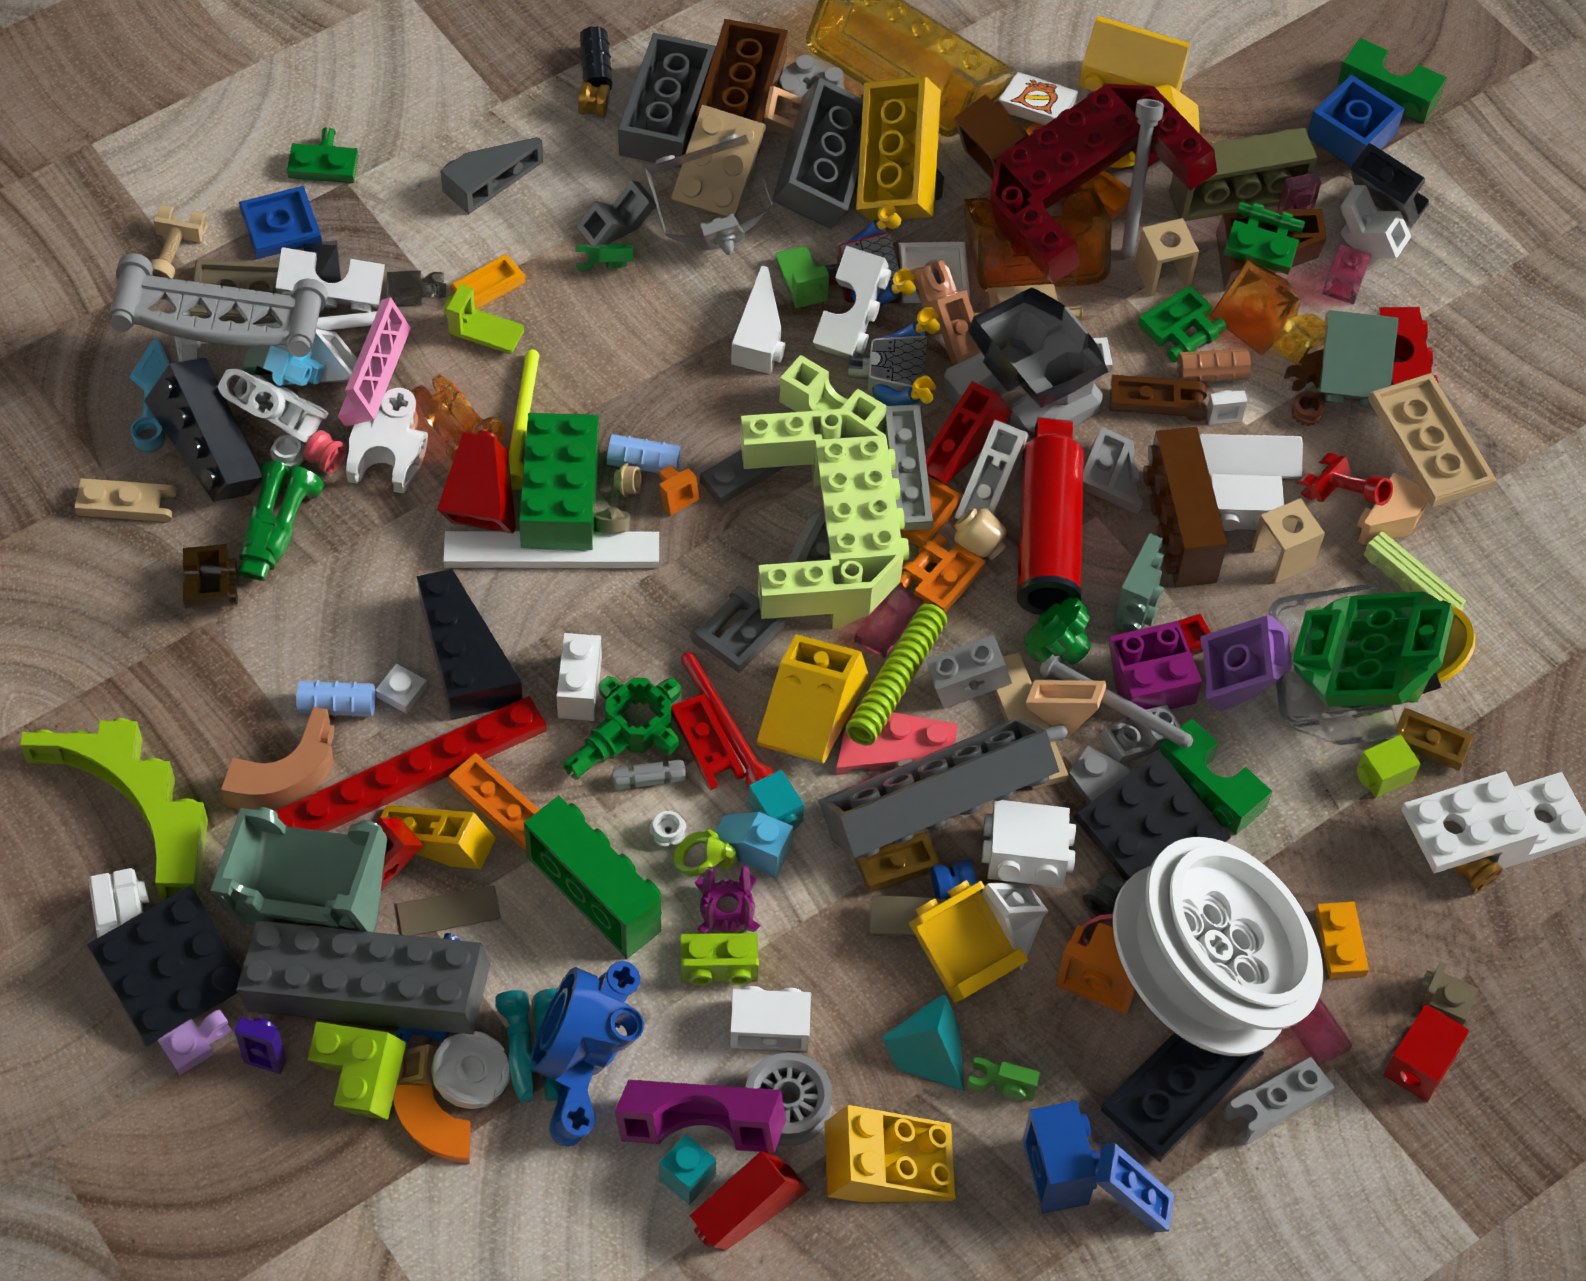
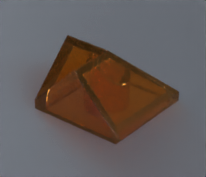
M1247 260L1210 316L1215 320L1222 318L1231 333L1257 353L1264 355L1295 327L1301 298L1287 279L1251 260Z

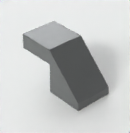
M631 180L612 205L595 201L576 227L592 246L609 244L637 230L656 207V203L640 182Z

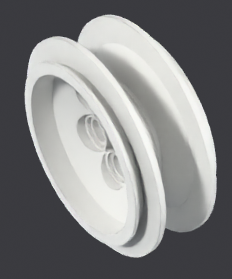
M1184 838L1167 846L1155 858L1151 866L1135 873L1120 889L1113 910V933L1123 968L1135 990L1151 1011L1166 1026L1188 1042L1221 1055L1245 1056L1253 1054L1273 1042L1282 1029L1297 1024L1314 1009L1323 983L1322 958L1315 933L1303 909L1290 890L1272 871L1247 852L1212 838Z

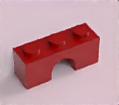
M1379 307L1377 315L1399 318L1394 356L1399 357L1404 362H1394L1391 385L1432 373L1433 350L1431 347L1427 348L1428 324L1426 320H1422L1420 307ZM1433 375L1438 383L1437 375Z

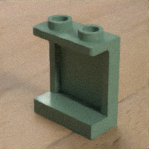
M1329 310L1325 314L1324 328H1326L1320 385L1317 388V394L1325 397L1324 402L1345 404V399L1359 401L1358 406L1373 408L1368 401L1370 392L1391 386L1399 318Z

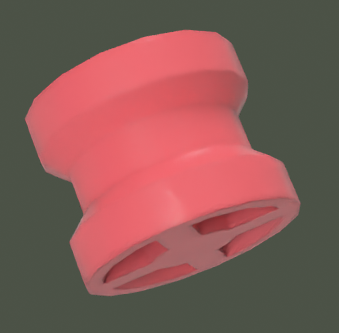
M319 430L306 443L303 458L311 464H319V469L324 473L332 474L343 463L347 455V446L341 441H333L329 433Z

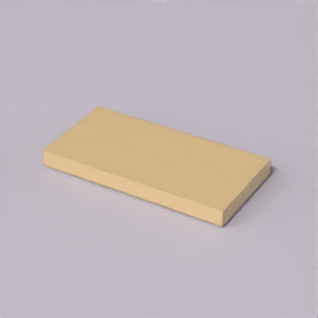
M1432 373L1370 392L1368 401L1432 507L1495 487L1497 479Z

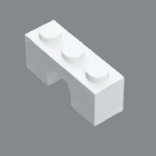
M846 246L835 279L840 286L849 288L856 293V301L854 306L843 314L823 311L813 340L816 349L846 359L857 357L858 353H864L869 339V334L865 333L869 321H875L880 307V302L876 300L880 289L885 290L891 276V270L888 269L889 265L884 257Z
M282 247L275 287L277 294L292 295L296 282L310 278L318 280L326 287L327 300L325 307L337 308V304L351 306L350 310L357 313L371 312V309L378 310L385 264L350 259L349 271L346 277L337 283H328L321 280L316 274V253Z

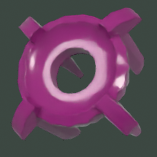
M742 866L739 882H734L731 879L715 882L714 870L711 867L705 870L703 879L699 877L695 881L697 888L703 894L700 901V913L704 922L697 928L700 932L710 933L713 929L721 932H735L743 928L750 932H755L761 926L753 920L755 902L750 892L756 884L757 878L752 874L750 875L747 866ZM729 896L736 899L739 906L731 913H724L717 908L716 904L720 898Z

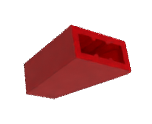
M479 430L477 434L463 432L437 510L453 524L514 534L516 525L508 450L497 440L498 437L493 433Z
M760 1151L689 1216L697 1225L694 1232L703 1244L709 1248L713 1246L727 1250L805 1195L810 1189L786 1159Z

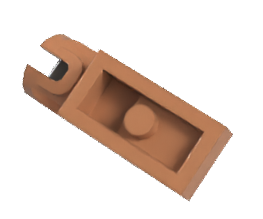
M941 259L910 271L915 276L913 281L922 307H932L938 314L936 320L940 324V329L933 335L942 334L952 365L954 366L979 354L981 351L968 332L975 315L966 289L956 290L951 272L945 265L944 260Z

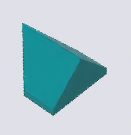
M942 994L887 1033L882 1039L898 1070L965 1091L960 1025L947 996Z

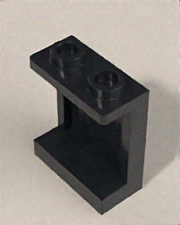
M1370 142L1349 169L1354 185H1366L1375 206L1383 211H1400L1406 226L1409 228L1413 227L1429 205V199L1418 193L1425 183V178Z

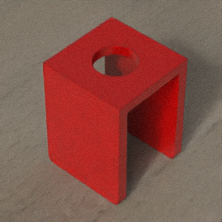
M1425 1005L1393 1054L1383 1076L1428 1103L1458 1055L1461 1045L1469 1034V1030L1433 1007Z

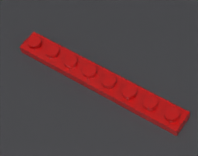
M528 696L275 812L287 827L328 832L448 777L475 753L485 760L546 732V722L531 697Z

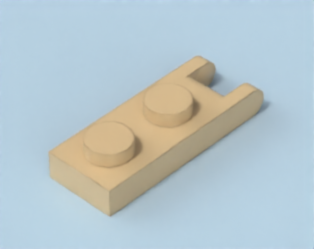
M81 478L74 509L77 516L169 522L172 518V511L166 508H159L161 498H175L177 488L166 484Z

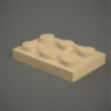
M702 105L686 154L719 144L720 139L737 134L739 137L746 135L749 142L683 163L671 200L724 218L729 217L728 215L733 213L736 218L766 125Z

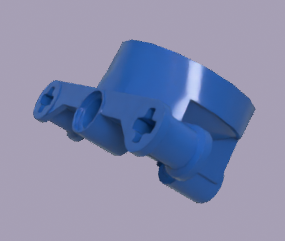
M615 962L599 978L577 967L570 969L558 986L543 1017L533 1046L530 1067L533 1072L563 1084L549 1126L551 1137L561 1146H574L582 1137L590 1133L595 1126L596 1118L588 1094L592 1075L598 1074L614 1060L618 1051L628 1048L644 1031L645 1023L642 1015L629 1004L624 1003L627 997L635 992L640 985L639 971L630 962ZM622 1025L626 1030L627 1036L618 1033L616 1027L620 1028Z

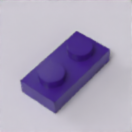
M240 1017L234 1032L243 1062L281 1074L286 1063V1057L278 1028L273 1023L262 1018L249 1020Z

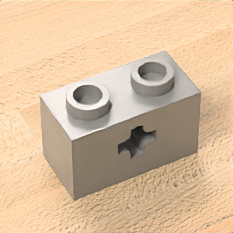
M994 634L925 660L943 709L1012 684Z

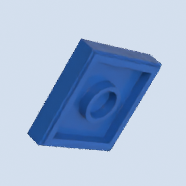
M304 186L239 202L240 211L257 259L280 254L282 247L296 250L304 248L303 243L322 242L321 233Z

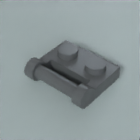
M737 586L729 594L730 599L703 626H697L689 636L697 647L707 649L740 673L786 627V618L761 619L759 599L743 587ZM739 609L747 610L720 638L714 635Z

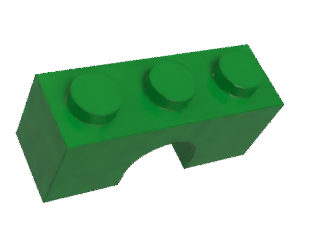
M1359 38L1343 61L1337 84L1341 85L1350 75H1353L1402 106L1405 116L1424 124L1441 98L1447 77L1419 64L1408 75H1394L1384 67L1389 51Z
M1191 718L1179 729L1191 735L1193 738L1192 745L1189 748H1183L1166 739L1161 743L1159 751L1220 825L1225 828L1228 827L1237 835L1267 809L1273 791L1246 767L1232 777H1220L1212 773L1207 765L1213 761L1219 742Z

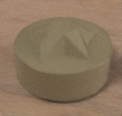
M616 507L606 508L595 513V529L608 534L625 532L630 528V514Z

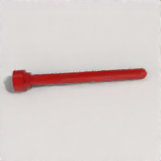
M685 652L681 656V662L700 694L704 693L726 737L746 769L745 784L749 789V785L774 772L769 766L758 762L695 655L691 652Z

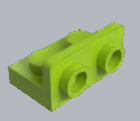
M757 933L681 934V982L705 986L711 982H729L732 985H746L751 981H758Z

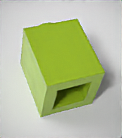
M1400 734L1363 751L1356 769L1362 785L1366 788L1369 787L1375 798H1378L1413 782L1421 763Z

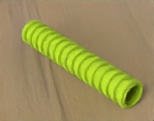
M925 603L917 609L908 627L895 645L894 650L890 653L889 658L875 677V681L871 684L865 697L851 716V720L846 724L847 735L856 743L865 746L874 744L877 736L881 733L882 728L895 710L896 705L909 687L910 682L923 664L924 659L932 649L933 644L946 626L947 616L938 606Z

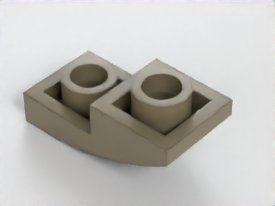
M872 896L870 934L874 936H911L917 939L909 922L919 916L915 909L934 898ZM935 898L938 904H941L948 900Z

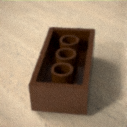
M724 19L695 115V124L702 105L765 124L764 114L771 86L778 87L787 57L788 30ZM761 141V144H760L758 153L760 152L761 145H762V141Z
M1198 427L1158 430L1155 432L1153 445L1148 446L1149 462L1148 465L1143 467V478L1145 485L1150 486L1152 491L1150 496L1151 512L1153 515H1158L1160 523L1157 526V535L1163 538L1162 545L1165 544L1167 552L1164 557L1166 573L1172 574L1175 588L1217 583L1228 544Z

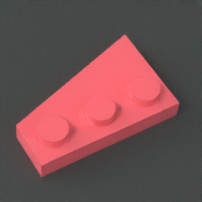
M854 706L846 724L851 720V716L855 713L858 706ZM892 712L891 717L877 736V740L873 745L869 746L853 741L847 735L845 724L836 775L849 774V770L868 768L869 771L883 770V766L895 765V762L909 758L914 761L955 744L958 724Z

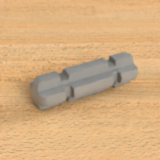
M679 759L668 761V765H663V762L633 765V769L628 770L627 766L617 767L612 771V778L615 789L620 790L630 788L631 784H635V787L665 784V780L669 779L670 783L682 782L686 778V771L683 760Z

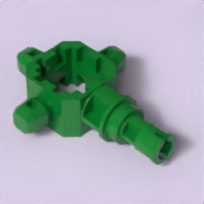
M606 676L598 684L599 693L606 701L605 720L590 730V735L585 739V745L567 759H564L562 766L568 775L574 772L571 778L578 780L598 761L605 762L608 758L614 759L625 748L631 753H644L654 745L660 752L667 755L672 754L679 747V739L671 729V704L679 698L681 685L674 678L665 679L654 686L647 678L633 677L626 684H623L615 677ZM632 702L635 705L639 702L643 705L648 703L649 708L656 714L648 722L646 729L642 725L638 729L634 725L630 728L627 726V721L621 714L629 709V703Z

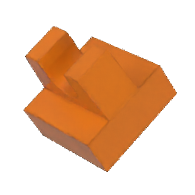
M669 465L658 471L659 477L663 480L659 484L663 509L670 516L700 500L696 475L689 468L678 472Z

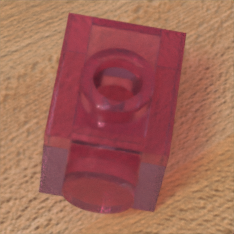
M1339 244L1322 294L1354 305L1365 278L1371 254Z

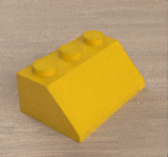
M1097 15L1082 63L1079 87L1089 89L1090 91H1097L1105 84L1154 87L1170 84L1180 92L1191 43Z

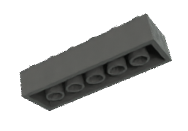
M1019 716L818 801L832 841L854 858H867L878 853L879 847L891 842L899 844L910 840L913 837V833L925 828H939L948 822V818L955 815L975 813L982 808V804L993 799L996 801L1008 799L1015 795V790L1024 786L1032 787L1044 784L1049 780V776L1060 771L1047 731Z
M256 921L236 990L248 1012L474 1035L490 963L482 943Z

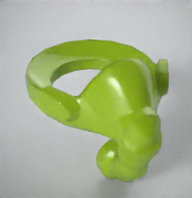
M707 828L706 832L698 831L686 836L677 845L673 862L677 870L684 875L696 876L704 874L708 867L713 868L719 862L722 870H729L736 864L738 859L736 849L729 845V843H723L718 838L716 832ZM697 844H707L706 860L699 866L688 867L685 863L688 851Z

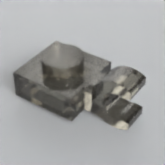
M421 270L387 272L386 298L391 297L397 307L422 306V297L444 298L446 297L444 273L432 272L422 278Z

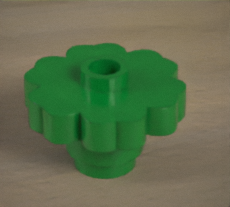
M1071 597L1067 598L1061 605L1056 603L1039 617L1038 623L1028 630L1027 636L1024 639V644L1027 646L1025 651L1035 661L1045 662L1052 655L1061 656L1062 661H1067L1071 665L1081 661L1091 648L1088 636L1083 632L1090 618L1086 613V606L1078 598L1073 599Z

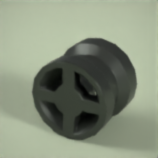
M1104 873L1097 879V886L1094 889H1089L1083 895L1084 904L1095 916L1113 914L1116 898L1124 885L1116 876Z

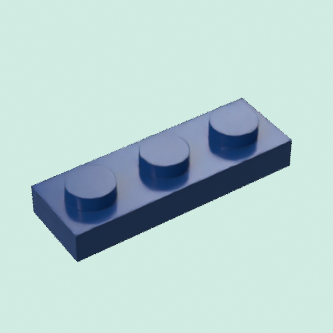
M1117 1144L1102 1145L1100 1159L1095 1169L1096 1183L1154 1232H1169L1174 1194Z

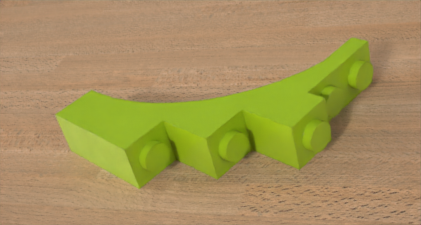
M116 718L112 721L99 720L98 733H90L84 730L72 733H54L49 730L22 732L20 746L27 763L66 764L84 770L115 787L137 808L148 824L155 840L157 857L155 885L160 900H165L192 885L199 897L208 825L204 803L187 798L173 801L175 777L170 761H163L158 758H148L140 761L143 739L137 721H130L125 718Z

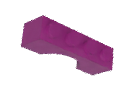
M628 1079L615 1110L621 1142L660 1144L666 1137L680 1129L706 1125L717 1127L728 1133L734 1141L735 1150L764 1151L767 1153H775L786 1122L781 1090Z

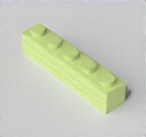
M1383 531L1368 542L1364 556L1371 564L1376 565L1382 570L1385 576L1394 580L1403 591H1423L1434 596L1439 601L1444 600L1461 611L1463 610L1466 603L1464 598Z

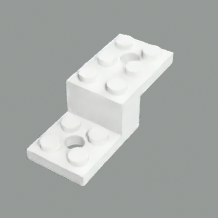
M1504 771L1405 802L1401 809L1434 874L1488 857L1492 862H1498L1505 869L1586 843V815L1562 772L1514 787L1507 772ZM1538 810L1546 811L1552 816L1553 821L1550 823L1539 821L1534 812ZM1454 821L1462 827L1463 832L1459 834L1448 832L1443 823Z

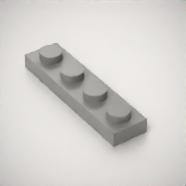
M920 404L886 406L885 422L888 449H894L896 469L891 470L892 478H898L900 484V499L896 500L897 508H903L905 527L900 531L932 529L933 518Z

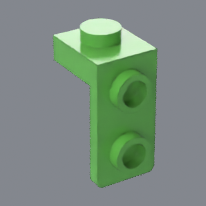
M806 246L776 253L775 260L795 308L828 301V271L825 265L815 267Z

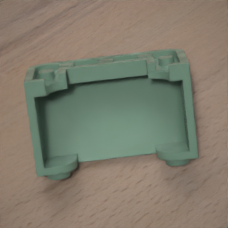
M256 807L255 810L240 808L210 891L234 918L252 926H255L256 921L375 932L387 836L380 825L368 820H362L359 824H352L347 834L287 827L278 818V814L274 810L266 807Z

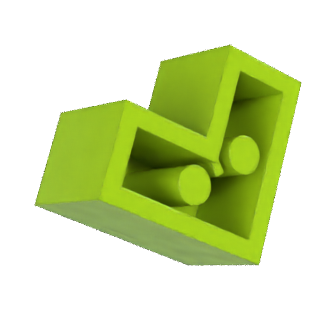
M316 1021L307 1061L325 1070L341 1072L334 1106L353 1115L388 1120L406 1042L388 1032Z

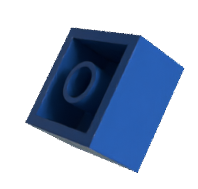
M1350 75L1313 111L1307 134L1311 141L1352 166L1369 142L1382 149L1397 134L1404 108L1358 78Z
M1077 1100L1030 1109L1022 1141L1042 1214L1089 1205L1093 1190L1097 1189L1095 1169L1100 1158L1096 1150L1091 1151L1087 1138L1091 1136L1089 1119L1086 1113L1080 1114Z

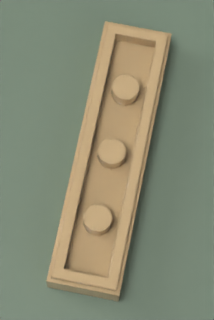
M1020 652L1003 656L1012 684L994 690V694L1005 722L1021 716L1043 729L1048 728L1049 725L1046 721L1027 709L1026 700L1030 693L1032 682ZM1055 741L1050 743L1060 772L1049 776V780L1044 784L1032 786V790L1065 782L1068 779V772Z

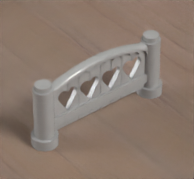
M135 253L124 255L118 262L116 270L118 283L108 315L110 326L115 331L126 332L135 324L165 334L207 343L237 346L285 345L288 351L296 357H304L312 350L319 313L324 309L327 300V289L318 280L310 278L299 280L293 287L292 295H284L152 276V263L145 256ZM163 299L169 302L175 312L168 314L160 310L149 311L147 308ZM198 304L203 305L210 317L204 319L195 315L185 316L183 313ZM233 309L238 310L246 322L239 324L231 320L220 321L218 318ZM269 314L274 316L281 327L274 329L266 325L256 326L253 323Z

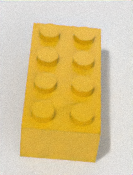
M926 76L864 83L856 210L871 222L880 220L877 215L878 210L885 203H891L897 209L895 213L901 217V220L934 217L941 90Z

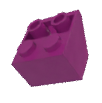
M1178 621L1109 636L1108 641L1115 688L1118 695L1145 710L1162 705H1167L1169 709H1175L1196 704L1202 679Z

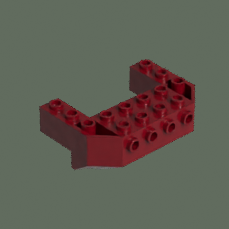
M1105 84L1097 91L1090 92L1082 101L1070 109L1062 111L1045 126L1035 129L1030 136L1018 144L1008 147L1003 154L997 157L989 195L995 222L1016 255L1018 256L1024 252L1052 284L1078 268L1080 262L1076 243L1050 216L1046 209L1131 151L1136 155L1140 124L1137 122L1138 118L1135 116L1138 100L1151 99L1164 104L1162 119L1158 121V125L1154 126L1148 167L1161 160L1190 191L1218 173L1214 148L1154 86Z

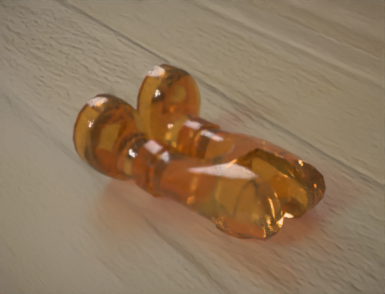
M441 374L432 378V385L437 393L434 396L423 385H419L412 390L411 393L415 397L418 410L447 445L446 454L452 462L463 432L449 415H452L466 432L477 434L479 430L487 431L498 437L497 440L501 442L506 430L503 422L494 416L482 419L475 412L460 389Z

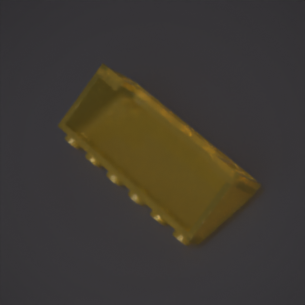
M819 0L806 35V42L812 53L824 61L833 64L835 67H839L843 73L862 85L867 82L926 76L941 90L938 133L945 137L959 134L954 120L955 116L984 94L994 102L1006 90L1016 71L904 0Z

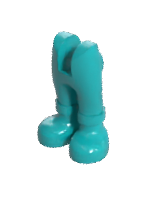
M557 988L539 991L531 1000L536 1024L534 1026L535 1037ZM509 990L496 995L495 1007L507 1019L510 1025L507 1027V1038L509 1039V1065L514 1090L520 1103L531 1102L533 1094L531 1072L533 1071L530 1067L532 1049L530 1025L528 1024L529 995L522 990ZM543 1076L545 1100L557 1101L562 1084Z

